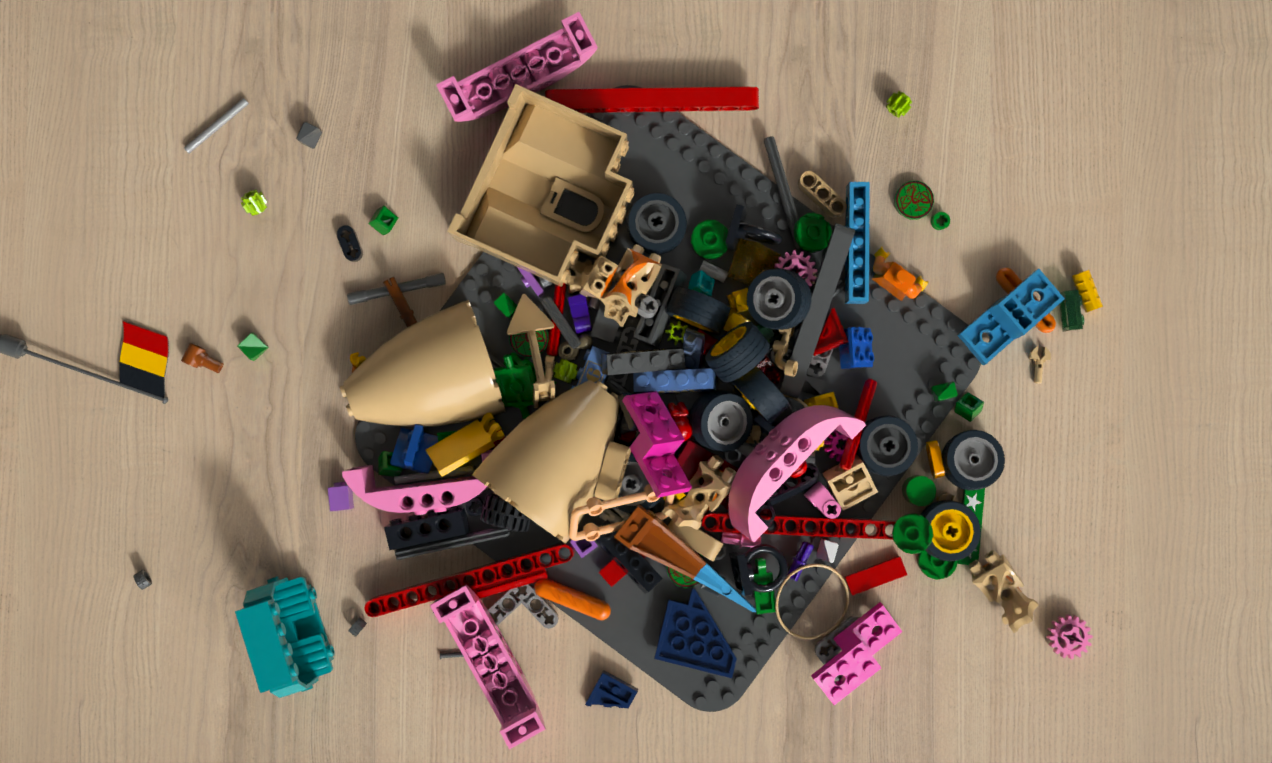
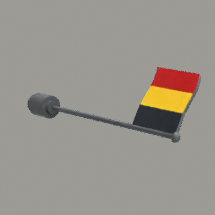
M123 321L124 338L119 361L120 382L29 351L24 340L7 334H0V353L19 359L21 356L23 357L25 354L155 398L163 401V404L169 401L168 397L165 396L169 340L164 335Z

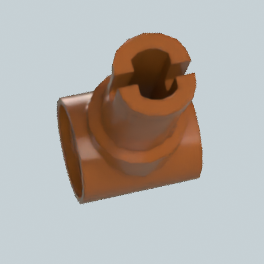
M189 343L181 359L182 362L192 367H205L216 373H220L224 363L208 356L205 349Z

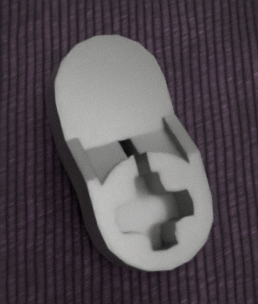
M640 294L635 300L638 314L644 318L653 317L658 310L657 301L649 295Z

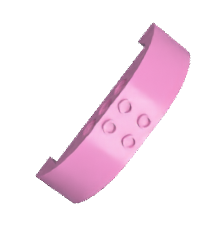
M580 12L561 20L562 29L457 82L455 77L452 76L436 84L454 121H470L499 112L509 107L507 101L515 84L537 93L563 79L584 64L598 47Z
M826 405L806 407L789 415L772 429L761 443L756 445L755 449L738 469L729 493L728 507L731 524L751 541L755 542L768 529L755 512L834 430L853 439L866 424L838 408Z
M488 450L481 454L482 462L493 450ZM373 465L353 467L342 471L345 482L359 498L375 508L388 512H414L415 515L425 514L431 509H434V512H443L452 506L468 502L488 488L474 476L376 488Z
M465 585L431 604L430 607L439 623L444 621L501 723L502 726L499 732L509 750L545 730V723L540 708L524 673L492 616L475 592Z

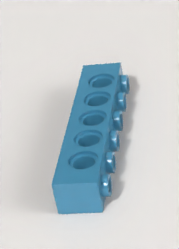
M849 182L846 186L847 208L845 226L855 229V233L845 260V304H865L869 302L870 182Z

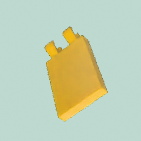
M486 413L481 422L477 419L426 449L441 477L495 446L493 442L505 437L502 430H500V425L495 420H492L494 417L491 413Z

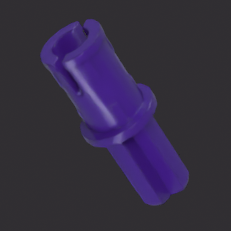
M806 541L802 543L796 557L792 558L794 561L786 576L797 568L807 565L806 562L814 548L812 544ZM802 570L792 575L790 579L798 581Z

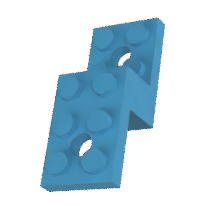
M1037 269L1008 295L998 299L959 333L958 337L982 365H986L1013 340L1025 335L1065 298L1044 273ZM1033 292L1039 293L1040 301H1036L1033 298ZM982 333L988 334V343L982 340Z

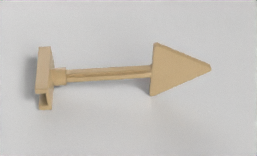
M522 294L508 327L507 334L527 333L537 379L535 384H533L534 408H538V402L548 400L550 402L555 399L554 381H547L545 379L536 331L552 329L554 324L526 294Z

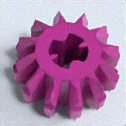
M834 430L832 432L834 436L830 434L827 437L830 441H824L825 445H829L824 451H832L829 454V458L832 459L836 455V461H840L848 437ZM839 439L845 443L842 445V450L836 447Z

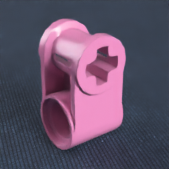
M819 481L804 494L811 504L825 517L833 519L840 515L841 506ZM828 505L834 506V513H827L829 510L827 508Z

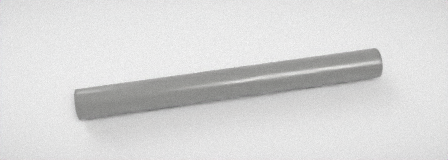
M241 99L187 144L184 149L190 154L249 104L246 99Z

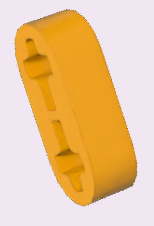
M938 441L926 442V451L932 477L934 479L944 477L945 471Z

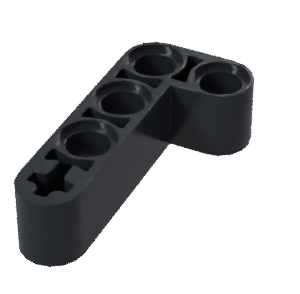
M808 464L807 470L802 476L797 478L789 477L776 490L778 494H772L755 512L768 529L772 526L775 519V510L772 505L808 490L815 485L819 476L817 467ZM787 482H793L796 486L790 487ZM761 515H767L770 519L764 520L761 518Z

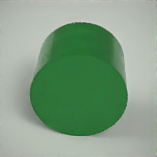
M911 476L902 485V495L910 504L926 506L934 500L936 486L928 477Z

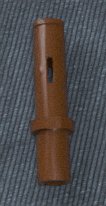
M395 277L389 278L392 285H390L388 279L383 281L400 313L401 320L403 319L407 327L417 323L414 311L409 307Z

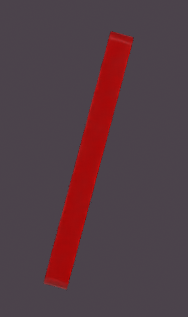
M759 88L550 89L545 91L546 98L579 113L751 111L759 109Z
M709 512L701 520L703 528L710 532L741 533L735 527L727 528L725 526L726 519L730 518L729 513ZM761 515V518L764 520L770 519L767 515ZM775 515V527L771 530H766L763 534L893 540L892 534L887 535L885 533V528L890 524L894 526L896 520L831 519L828 517ZM712 516L716 519L713 527L705 525L707 517ZM788 520H793L795 523V527L791 531L785 528V523ZM808 521H813L815 524L814 529L810 532L806 531L805 524ZM828 522H833L834 530L829 533L826 532L825 525ZM848 523H853L854 530L851 533H846L845 526ZM868 524H873L874 531L871 534L865 532V527Z
M562 542L373 597L367 601L364 610L368 616L378 617L444 598L465 585L475 589L566 563L574 556L575 548L569 542ZM563 547L568 548L570 556H562L560 549ZM548 553L551 556V561L544 562L541 554ZM525 558L531 560L532 567L527 568L523 566L522 560ZM504 564H510L513 572L506 573L503 569ZM486 569L493 572V578L489 579L485 576L484 572ZM466 575L474 577V584H469L466 581ZM448 580L455 583V589L448 588ZM428 586L435 587L436 595L429 593ZM410 591H413L417 594V600H412L410 598ZM391 597L397 598V606L391 603ZM372 602L379 605V611H375L372 608Z

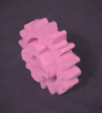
M793 250L791 256L786 252L784 255L785 259L779 257V263H775L774 268L782 269L790 261V266L783 269L790 271L796 269V272L802 278L808 276L806 279L809 288L812 287L810 281L815 282L816 277L813 275L817 273V269H812L815 262H809L811 256L805 258L803 257L804 252L797 255L796 251Z
M1066 615L1065 619L1059 616L1058 623L1052 621L1054 627L1047 629L1051 632V635H1048L1047 638L1052 640L1048 645L1052 648L1055 647L1054 653H1060V656L1063 658L1068 656V658L1074 659V654L1080 658L1081 651L1088 652L1085 647L1086 645H1092L1088 642V639L1093 638V636L1087 633L1091 628L1085 626L1086 622L1084 620L1079 621L1077 616L1072 618L1070 615ZM1063 635H1072V637H1075L1076 639H1069Z

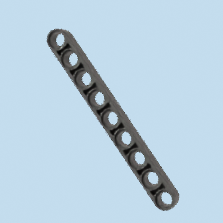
M837 223L834 225L811 292L812 302L809 313L800 324L789 360L798 362L797 373L794 377L787 376L784 373L779 386V391L784 395L796 399L799 397L854 237L855 229Z

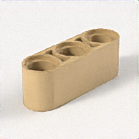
M805 171L802 173L798 180L800 190L831 218L842 216L847 208L844 199L814 172ZM803 178H810L812 180V185H805L803 183ZM820 190L824 191L827 198H819L817 192ZM832 204H838L841 207V212H834Z
M612 441L609 443L596 486L595 497L605 501L618 498L631 453L630 447Z
M673 519L668 525L691 549L711 561L715 560L723 546V543L700 529L696 530L690 526L678 527Z

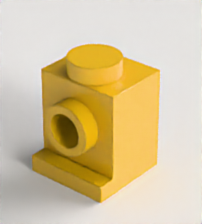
M748 288L732 292L731 295L727 296L730 307L736 313L748 310Z

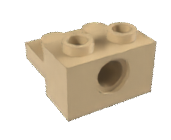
M855 455L850 470H844L838 464L822 473L843 511L878 492L867 468L858 455Z

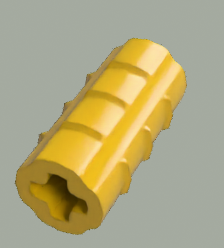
M1087 270L1073 275L1074 286H1076L1085 313L1103 307L1090 271Z

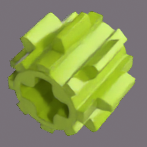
M898 91L897 94L893 93L886 101L888 103L886 108L889 113L899 118L901 115L905 116L910 110L912 101L904 92Z
M251 190L241 197L243 201L241 202L242 207L247 214L250 213L252 216L258 215L267 208V201L262 192L258 193L257 190Z
M680 321L675 326L670 323L671 330H665V333L670 334L667 341L674 340L675 346L678 341L683 343L684 333L688 327L687 325L684 327L680 326ZM675 328L676 330H682L681 338L678 336L673 337Z
M561 359L559 363L556 362L553 369L555 372L554 377L571 384L572 379L575 380L578 373L576 370L577 365Z

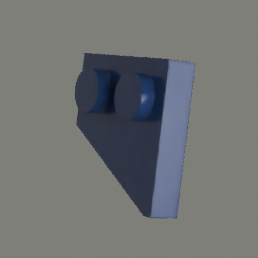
M603 670L585 705L590 707L592 705H603V707L609 708L616 706L629 709L638 692V688Z

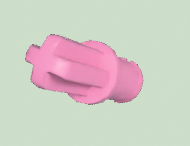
M722 532L721 542L738 545L739 548H742V546L752 548L761 544V536L753 542L742 533Z

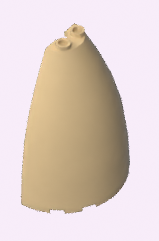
M469 300L441 310L405 328L382 344L364 360L343 382L344 385L340 386L343 397H347L349 405H346L349 416H354L356 420L384 425L415 427V424L425 427L473 421L483 418L486 413H491L493 416L506 412L499 386L495 381L494 370L479 326L476 325L477 321L473 309L470 307Z
M588 380L540 407L501 441L472 474L498 496L508 501L517 510L564 543H567L570 539L569 527L572 511L577 507L585 506L587 500L595 495L607 447L611 441H614L620 405L618 395L613 392L609 394L606 391L608 387L600 381L594 383ZM585 514L579 516L578 525Z

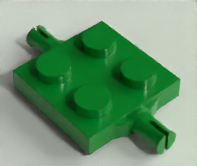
M506 354L503 356L506 367L494 370L495 380L499 386L504 406L520 408L522 418L526 419L530 416L527 406L534 405L533 384L536 381L531 365H514L511 354Z

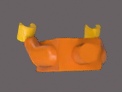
M881 247L874 254L876 257L873 264L875 274L871 279L900 301L905 296L910 299L916 298L925 289L929 281H924L921 278L922 276L916 279L915 276L894 261L885 263V259L890 253L885 252L883 247Z

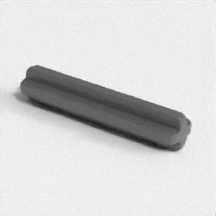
M550 296L545 297L541 301L542 305L571 348L575 349L580 346V340Z

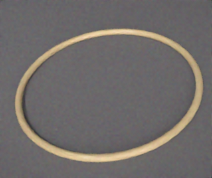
M823 564L801 566L791 572L778 589L775 600L778 621L789 634L797 638L808 640L821 638L836 629L844 619L849 605V591L844 578L835 569ZM809 567H823L834 572L841 579L845 587L846 605L839 621L823 634L809 637L795 634L784 625L780 618L778 610L780 592L787 580L798 571Z

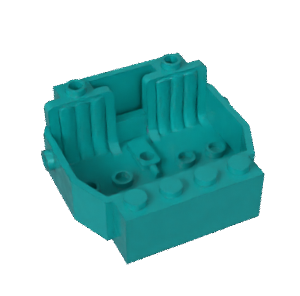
M279 576L267 579V584L248 590L243 602L244 608L235 611L260 693L270 690V693L282 698L300 691L304 692L313 688V684L319 681V676L330 673L333 670L331 661L334 659L335 651L332 644H329L316 603V590L314 587H311V584L307 585L305 577L289 580L287 577L279 579Z

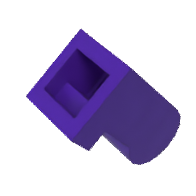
M586 296L568 297L576 333L592 331Z

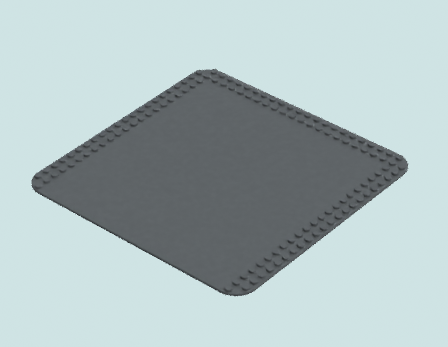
M623 85V86H618V87H615V88H641V87L633 86V85ZM607 112L586 114L590 118L626 133L627 141H629L628 152L625 157L621 156V166L617 174L632 181L635 193L631 202L626 205V217L622 224H618L617 237L614 242L610 241V248L605 258L613 263L615 260L621 262L627 248L632 249L635 245L629 236L627 228L630 209L643 196L652 193H662L676 199L686 214L687 227L680 244L670 252L657 254L661 256L660 264L681 269L687 275L683 287L688 288L691 276L699 271L703 261H707L729 272L724 283L714 279L715 283L710 297L730 306L727 296L738 290L749 289L751 285L744 282L743 279L754 249L774 255L770 269H775L774 266L775 263H779V257L785 259L784 255L786 252L790 256L793 250L796 251L797 255L804 252L803 257L811 256L809 262H815L812 269H817V273L813 275L817 276L826 248L814 253L795 248L777 184L680 113ZM564 189L554 213L582 226H588L596 219L598 206L594 201ZM555 193L551 201L552 204L557 196V193ZM792 196L798 218L807 213H815ZM736 204L745 207L747 214L745 221L749 222V225L766 228L778 233L782 237V242L778 245L761 243L745 238V240L739 239L736 252L727 249L721 257L716 259H705L698 256L691 244V235L694 228L705 220L719 221L729 232ZM654 222V227L661 225L659 222ZM483 252L441 310L469 300L470 307H472L477 321L476 325L479 326L487 351L504 364L503 356L514 352L510 345L509 335L507 334L513 315L510 318L506 317L494 302L505 293L518 306L522 294H526L551 320L541 301L548 296L552 300L554 299L555 284L552 283V285L543 288L539 277L532 274L545 292L539 298L531 286L527 288L520 278L523 275L516 266ZM582 252L578 253V261L581 263L589 259L592 265H594L597 260ZM643 252L644 256L650 257V253ZM869 252V302L865 304H845L844 287L832 298L824 324L827 322L831 309L835 308L843 329H848V327L870 328L873 335V367L841 369L838 346L833 348L825 373L815 378L825 381L821 395L834 392L838 408L852 416H855L865 381L868 379L875 380L877 386L866 422L879 416H894L904 420L911 426L917 436L918 456L926 442L930 440L973 381L980 369L981 363L958 337V334L969 326L967 323L923 291L914 299H910L907 296L902 301L897 299L871 279L875 274L873 264L876 257ZM790 261L787 262V263L783 266V268H784V267H789V266H790ZM844 263V266H843V269H842V272H841V275H840V279H842V280L844 281V283H845V263ZM570 269L571 276H575V271ZM642 277L641 279L643 282L648 281L646 277ZM656 280L654 281L653 285L651 286L646 295L650 296ZM566 284L563 316L577 337L581 334L591 335L592 331L576 333L568 297L581 294L580 292L569 293L568 284ZM590 296L586 297L587 305H589V302L592 298ZM588 307L593 329L598 311ZM749 310L738 313L749 319L767 341L779 331L766 328L756 322ZM638 313L636 317L629 315L624 326H619V329L622 332L627 327L637 329L641 315ZM671 316L666 330H671L670 323L675 326L679 320ZM684 322L680 324L682 327L687 325V328L698 331V328ZM675 328L673 337L678 336L681 338L682 330H676ZM799 328L790 337L788 342V349L790 350L793 348ZM723 329L720 335L712 334L709 332L706 333H708L709 335L718 340L725 333H727V331ZM560 331L559 346H560L563 342L567 341V340L565 339V337L563 336V334L561 333V331ZM630 331V333L625 334L628 337L627 343L622 342L621 346H628L633 349L634 345H630L632 339H635L633 337L634 331ZM664 333L658 349L683 348V343L678 341L675 346L674 340L667 341L670 334ZM591 337L593 340L592 346L609 353L617 351L620 338L619 341L615 340L614 344ZM638 341L635 351L657 348ZM548 345L540 355L544 373ZM570 347L565 349L566 354L571 352ZM579 349L577 359L570 361L577 365V371H579L580 367L584 368L586 361L583 359L587 349ZM623 349L620 352H628L629 350ZM828 351L821 353L820 355L824 356L828 353ZM788 352V356H783V359L788 361L791 353ZM559 353L554 357L555 364L556 362L559 363L562 359ZM769 353L756 366L779 390L784 370H781L771 361ZM703 354L702 366H703L705 363H707V361L705 360V355H704V354ZM518 355V357H519L522 361L526 359L525 357H522V356H519V355ZM527 358L530 362L533 363L532 358ZM818 363L816 365H809V368L814 370V374L818 371L821 372ZM685 367V369H673V370H686V369H691V368ZM628 373L624 388L632 394H637L634 392L633 373ZM616 374L613 376L616 379H622L625 374ZM552 375V380L556 382L555 397L570 390L572 386L576 387L579 379H572L570 384ZM607 375L604 385H606L609 375ZM955 382L958 393L957 397L934 401L931 391L932 386ZM733 385L734 391L732 393L742 397V394ZM801 391L798 398L804 402V400L818 395ZM699 392V396L701 397V395L707 392ZM677 393L659 394L667 410L669 403L678 404L675 396ZM785 397L788 401H791L797 411L805 408L800 402ZM547 401L540 402L538 408H534V405L527 406L529 414L534 413ZM513 406L505 407L506 412L493 415L494 419L492 420H495L500 425L505 438L525 420V418H522L520 408ZM751 409L753 418L759 415L757 410ZM623 416L622 421H621V426H620V432H621V434H623V431H622V423L626 422L625 416ZM359 420L355 432L358 453L367 465H373V470L378 473V458L383 451L394 452L401 428L414 430V427L384 425ZM476 420L442 426H425L423 429L424 433L438 436L437 433L458 431ZM774 421L772 426L776 427L777 423ZM760 436L759 442L761 443L764 440V436ZM839 439L836 447L842 450V445L845 443ZM884 443L883 447L887 449L888 443ZM824 444L823 447H820L819 451L815 450L814 466L819 471L816 483L819 481L836 500L822 473L840 464L841 460L836 461V455L832 459L829 458V454L832 451L825 452L824 449L829 447V445ZM706 447L704 448L725 460L723 452L714 451ZM733 450L728 452V457L730 459L736 458V451ZM741 453L740 460L730 464L739 469L747 457ZM481 454L460 467L474 466L475 472L482 463ZM432 463L430 471H437V468ZM402 468L399 476L421 472ZM908 469L893 476L878 475L868 470L878 492L844 511L841 509L840 515L836 518L872 519ZM465 474V475H458V476H451V477H444V478H437V479H429V480H422V481H415V482H408V483H401V484H395L394 477H391V476H383V475H381V476H382L383 478H385L386 480H388L390 483H392L394 486H397V485H405V484H413V483H421V482H429V481H437V480H445V479L469 477V476H473V475H472V474ZM787 482L790 487L796 486L793 482ZM490 488L486 489L474 498H479L484 503L485 496L493 494L494 491ZM808 490L772 505L775 515L825 517L804 496ZM699 493L696 499L703 501L704 495ZM662 497L660 500L661 511H663L665 500ZM473 501L470 509L471 511L478 512L480 504H476V501ZM467 502L457 505L458 509L465 508L466 511ZM720 504L712 512L729 513V510ZM828 505L827 508L829 510L827 513H834V506ZM608 508L621 517L613 508ZM466 511L470 528L468 533L496 527L484 523L480 519L481 514L472 516ZM587 513L580 521L577 532L582 531L583 527L588 523H594L600 527L605 520L600 518L601 514L591 516ZM668 516L666 519H663V522L668 526L672 518ZM712 516L707 517L705 520L707 527H713L716 523V519ZM727 518L725 521L727 528L734 527L731 524L730 518ZM442 519V522L450 526L447 519ZM531 520L529 531L519 532L510 530V535L507 537L474 543L473 545L493 560L500 561L559 544L562 541ZM788 520L785 523L786 530L791 531L794 529V521ZM775 521L773 522L772 526L767 530H771L775 527ZM808 521L805 524V529L808 532L812 531L815 527L813 521ZM828 522L825 525L826 532L829 533L834 530L833 522ZM848 523L845 526L846 533L853 532V523ZM701 524L700 530L721 542L722 532L707 531ZM761 535V544L774 546L782 552L787 562V573L794 561L792 558L796 557L804 541L812 544L814 547L806 562L807 565L823 564L835 569L857 540V538ZM821 538L836 542L839 545L833 563L816 557ZM597 542L598 547L583 558L575 550L574 556L570 561L545 568L548 575L547 579L607 602L611 608V613L607 619L601 621L550 601L552 604L686 704L700 711L716 712L727 709L735 704L743 696L788 634L778 621L776 612L756 614L722 594L717 597L700 589L701 583L690 588L679 587L668 576L667 566L649 557L644 559L663 578L651 591L645 594L627 574L611 587L600 575L599 571L613 559ZM723 543L726 546L727 553L722 559L711 561L704 556L703 558L718 574L725 576V580L736 590L729 553L740 552L745 554L751 547L742 546V548H739L738 545ZM563 547L560 549L562 556H570L568 548ZM766 552L754 555L750 560L753 573H757L755 558H763L766 560V572H773L774 581L779 574L777 559L772 554ZM548 553L541 554L544 562L551 561V556ZM527 558L522 560L523 566L527 568L532 567L531 560ZM504 564L503 567L512 573V566ZM823 567L805 568L802 570L798 581L789 578L784 584L779 596L778 610L782 622L789 630L792 629L832 574L831 570ZM779 587L774 590V592H775V600H776V595H777V592H778ZM692 588L696 589L737 658L732 678L654 659L669 599L688 604ZM753 594L747 596L742 595L750 604H752L755 607Z

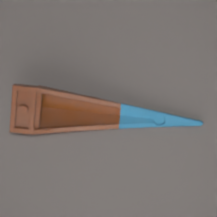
M638 504L615 533L614 537L629 549L666 565L724 595L748 610L756 612V608L663 521Z

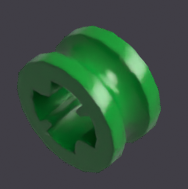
M938 212L931 218V225L936 230H943L950 224V216L945 212ZM940 216H942L941 219H945V223L942 226H939L940 223L937 224L936 222Z

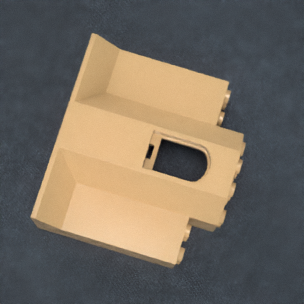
M515 84L507 101L509 109L460 215L455 214L447 232L457 242L477 248L562 287L563 283L567 284L571 276L570 267L571 265H576L579 252L598 259L600 255L606 257L610 248V241L614 242L617 237V226L619 223H623L626 217V205L631 202L635 193L632 181L617 174L621 166L620 158L621 156L625 157L628 152L629 141H627L626 133ZM564 189L579 194L597 204L598 214L592 224L582 226L554 213ZM555 193H557V196L552 204L551 201Z

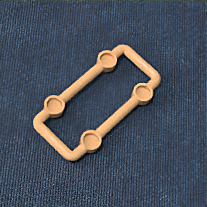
M650 484L644 487V492L601 501L597 497H591L587 500L585 506L577 507L572 511L569 538L574 541L582 539L594 541L602 534L618 531L625 522H617L601 527L594 523H588L583 527V531L577 532L580 515L589 513L591 516L601 514L604 509L645 499L648 502H654L659 498L656 497ZM674 495L666 496L664 509L673 504ZM647 510L654 516L656 515L660 520L668 517L662 512L654 514L653 511Z

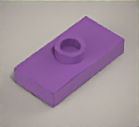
M518 268L523 275L520 279L527 288L531 286L539 298L544 295V290L533 275Z

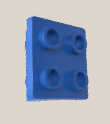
M848 327V329H844L849 342L839 346L841 369L873 367L874 354L872 352L873 335L871 329L863 327Z
M415 424L414 430L401 428L390 462L391 465L429 474L433 462L426 449L438 443V436L424 433L423 426Z

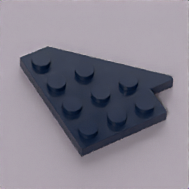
M692 588L688 604L668 600L654 659L732 678L737 658L696 589Z

